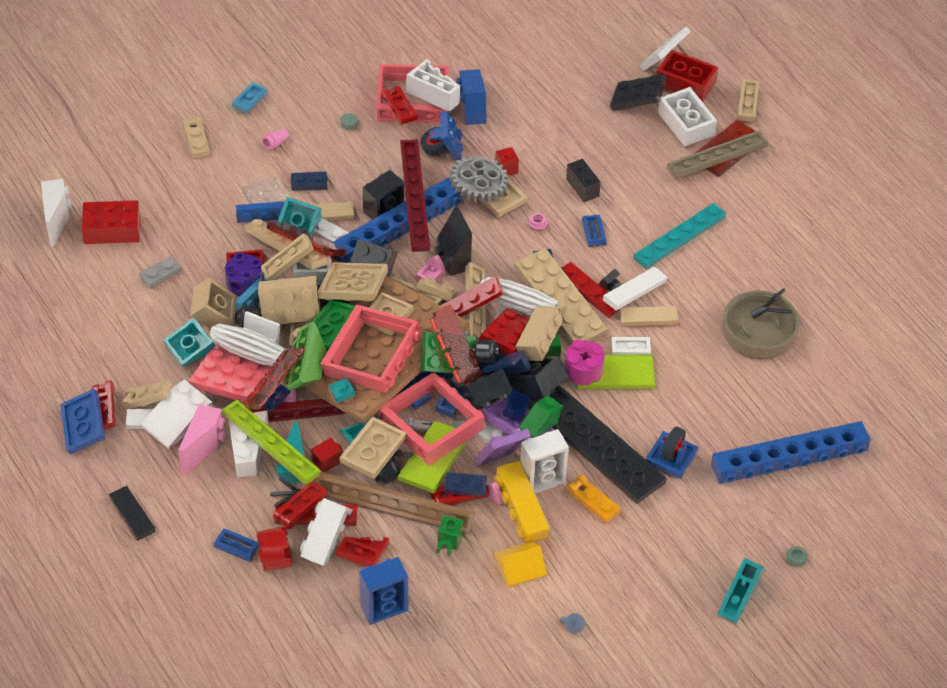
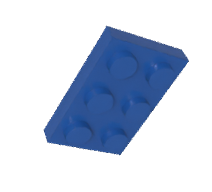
M95 389L60 404L66 451L69 454H73L105 439L99 395Z

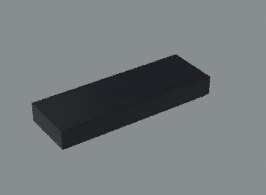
M127 485L109 494L110 500L137 541L156 532L154 525Z

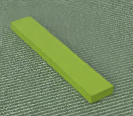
M236 400L223 408L222 414L302 483L307 485L320 476V469L240 401Z

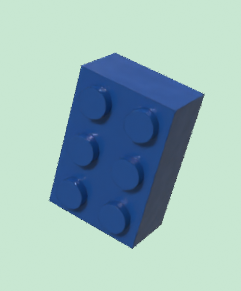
M399 557L386 559L382 563L367 566L359 571L360 606L369 625L408 611V575Z

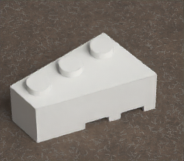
M267 411L254 413L268 425ZM228 419L237 478L257 475L262 447Z

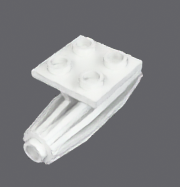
M487 277L485 280L483 279L481 283L489 280L492 277ZM498 279L503 295L492 300L501 305L494 320L506 308L514 310L526 318L531 317L536 307H557L558 309V301L541 291L510 280Z
M245 312L244 328L218 323L210 330L211 340L235 355L258 364L281 368L288 358V350L279 345L280 324L253 313Z

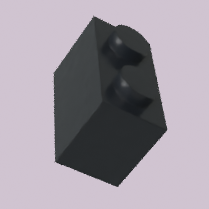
M582 158L567 164L566 180L581 200L587 202L599 197L601 181Z

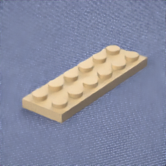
M546 248L514 262V268L529 287L539 290L558 301V311L562 316L560 329L572 344L577 339L592 341L607 333L608 328Z

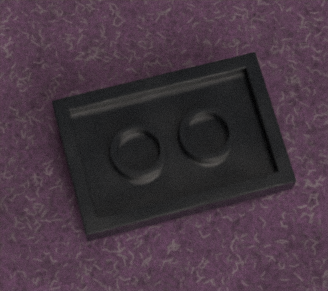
M665 74L618 82L610 103L612 111L659 103L667 81Z

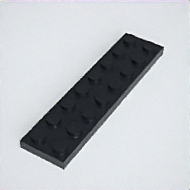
M555 387L550 392L549 397L563 405L558 423L552 428L558 429L565 436L564 440L635 503L639 504L666 483L667 478L563 387ZM534 398L528 403V408L531 410L543 398Z

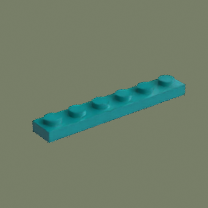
M712 203L636 252L633 259L643 268L648 269L725 219L726 212L715 203Z

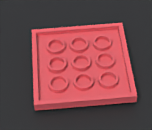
M215 343V346L209 351L189 379V384L201 391L262 407L283 374L278 367L250 361L227 351Z

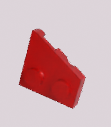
M344 537L336 549L335 556L364 567L374 566L378 563L389 545L390 538L383 537V541H373L371 537Z

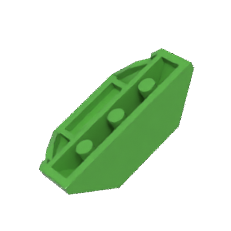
M314 322L299 329L298 337L289 352L282 385L288 390L305 387L321 379L323 368L320 363L325 357L326 347Z

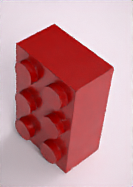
M671 50L657 69L656 75L665 74L667 81L664 89L675 93L690 87L703 103L717 81L718 67Z
M139 200L83 202L81 230L84 244L140 242L141 214Z
M506 308L481 333L479 340H496L498 345L502 347V355L518 352L516 344L530 318H526L514 310Z

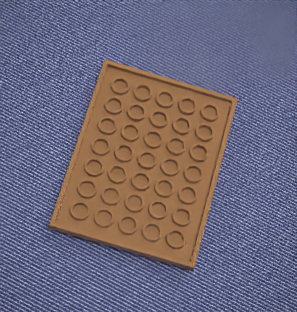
M385 276L374 299L375 301L383 292L413 305L414 311L408 316V319L418 321L422 332L461 335L470 327L469 322L388 276ZM356 300L351 305H361L369 308L374 301L364 302ZM364 324L339 365L381 377L406 334L395 331L393 336H390ZM422 335L420 340L416 342L412 354L407 357L403 369L399 371L393 386H390L387 393L350 383L354 389L355 396L337 403L329 389V385L340 380L326 376L323 369L321 379L305 386V388L364 424L421 372ZM286 363L283 365V367L280 368V371H282L283 375L285 372Z

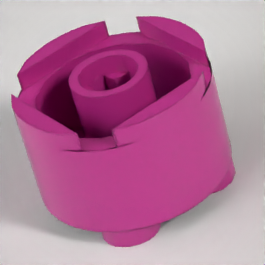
M580 339L575 340L566 351L565 370L573 383L590 385L591 382H597L601 379L605 359L603 347L600 344Z

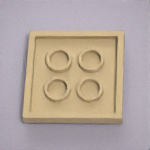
M333 262L317 292L318 299L374 301L388 272L387 264Z

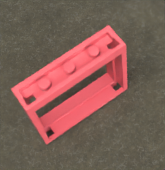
M380 64L377 121H398L390 106L383 103L384 99L381 90L384 89L385 80L406 81L407 74L419 65ZM433 66L434 68H439L443 76L447 75L449 77V66ZM411 104L417 114V120L412 122L441 123L440 113L446 110L435 105Z
M356 305L320 364L326 376L339 380L347 378L350 383L387 393L390 386H393L397 374L403 369L407 357L412 354L416 342L420 340L422 331L418 321ZM364 323L406 334L381 377L339 365Z
M434 372L389 400L379 410V419L406 432L407 438L403 443L428 466L485 429L483 413L480 410H476L469 400L460 396L455 388H451L444 378L439 377ZM435 389L469 420L429 445L396 414Z

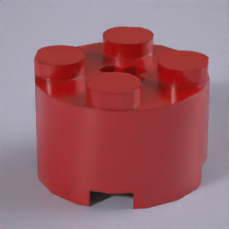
M286 526L256 532L258 544H260L259 557L262 562L263 571L292 567L291 548L288 538H286L288 536Z

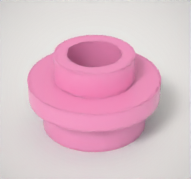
M535 213L529 219V226L534 230H542L547 226V220L543 214Z

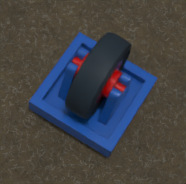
M447 111L440 113L441 126L429 129L422 136L420 142L422 149L431 156L449 151L455 161L461 160L462 151H464L461 143L463 138L462 131L456 127L454 118L450 117Z
M675 426L670 433L662 432L645 460L653 467L681 479L698 453L699 447L685 441L686 431Z

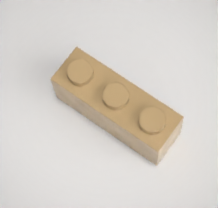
M536 307L516 344L517 351L523 350L527 360L542 361L562 324V316L559 314L557 307Z

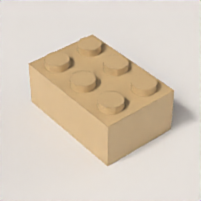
M316 276L260 281L258 294L262 317L278 324L313 321L321 311Z

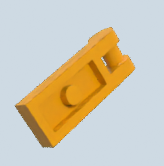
M580 474L574 483L570 482L566 486L567 491L606 524L621 511V508L592 485L583 474Z

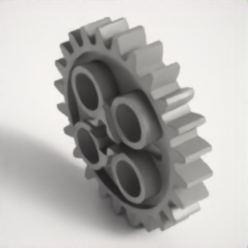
M475 154L474 158L468 155L467 159L462 157L461 161L457 160L456 164H453L450 172V182H452V187H456L455 192H461V197L466 195L467 200L473 198L474 202H476L477 199H480L481 203H483L484 199L491 202V198L497 200L498 196L502 197L508 187L509 175H506L507 170H502L503 165H497V160L492 162L491 157L485 159V156L482 155L479 158Z

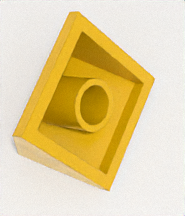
M533 541L500 550L493 554L508 587L547 576L541 546Z

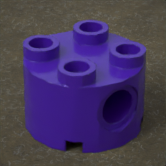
M241 252L236 253L225 266L228 290L240 297L260 278V272L262 271L261 260Z

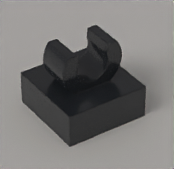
M616 269L612 270L600 281L599 285L604 289L608 288L609 291L616 289L622 285L617 280L620 273Z

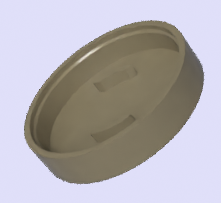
M763 290L741 293L732 298L725 307L722 321L723 335L735 350L744 355L755 358H772L782 355L794 345L797 339L800 319L795 307L787 299L780 296L769 308L791 310V314L766 312L753 319L750 312L765 305L775 293Z

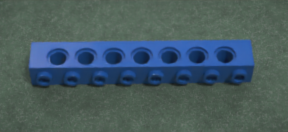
M449 177L424 191L427 222L462 202L461 192H455L456 187H452ZM406 201L332 242V256L340 263H350L358 239L385 247L387 244L408 233Z
M859 421L713 453L711 467L719 484L731 483L739 479H749L757 475H767L775 471L807 466L811 463L825 462L829 459L843 458L856 453L861 454L868 451L871 439L863 422Z

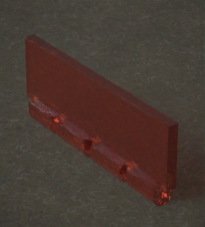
M450 304L434 312V317L430 318L429 321L434 332L441 331L436 336L442 350L449 349L444 354L450 367H457L456 370L452 371L457 383L464 382V385L483 376L452 305Z
M301 347L289 348L288 351L283 350L276 359V362L265 373V377H262L253 389L255 392H251L244 400L243 404L248 409H261L304 353L305 349Z

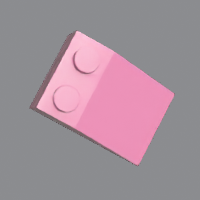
M202 404L198 405L178 449L181 474L186 475L217 450L220 442L225 440V418L222 416V409Z

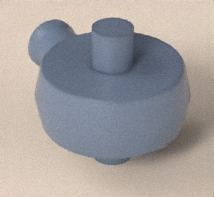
M578 613L560 618V622L565 623L566 628L572 633H579L585 627V619Z

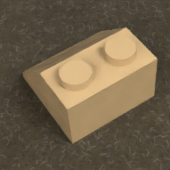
M207 278L194 287L190 317H194L196 321L203 325L216 326L220 323L232 326L234 325L237 295L214 280Z

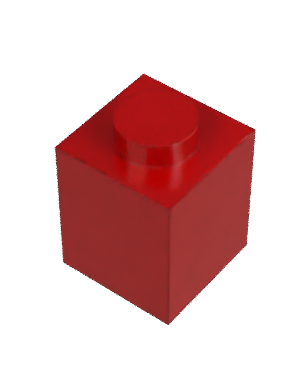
M513 147L495 151V161H498L497 165H503L502 170H507L506 175L518 174L519 158Z
M331 437L311 448L312 462L322 473L340 464L343 448L339 443H335Z

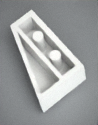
M428 59L407 74L406 93L446 111H451L459 104L460 86L447 75L443 76L439 68L431 66Z
M324 498L322 502L319 501L315 513H317L315 521L310 522L307 530L309 532L307 541L303 540L300 552L302 553L300 557L327 566L337 545L336 541L340 531L343 532L345 525H343L347 514L351 515L353 509Z

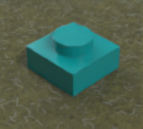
M347 378L329 385V389L337 403L355 396L354 389Z

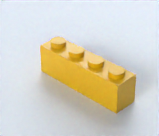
M516 461L497 467L494 481L502 491L501 496L504 504H507L509 507L510 519L516 523L518 537L522 538L524 543L546 539L550 527L521 462Z

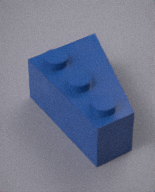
M480 69L460 70L459 77H456V83L460 86V100L463 105L465 124H487L486 90Z

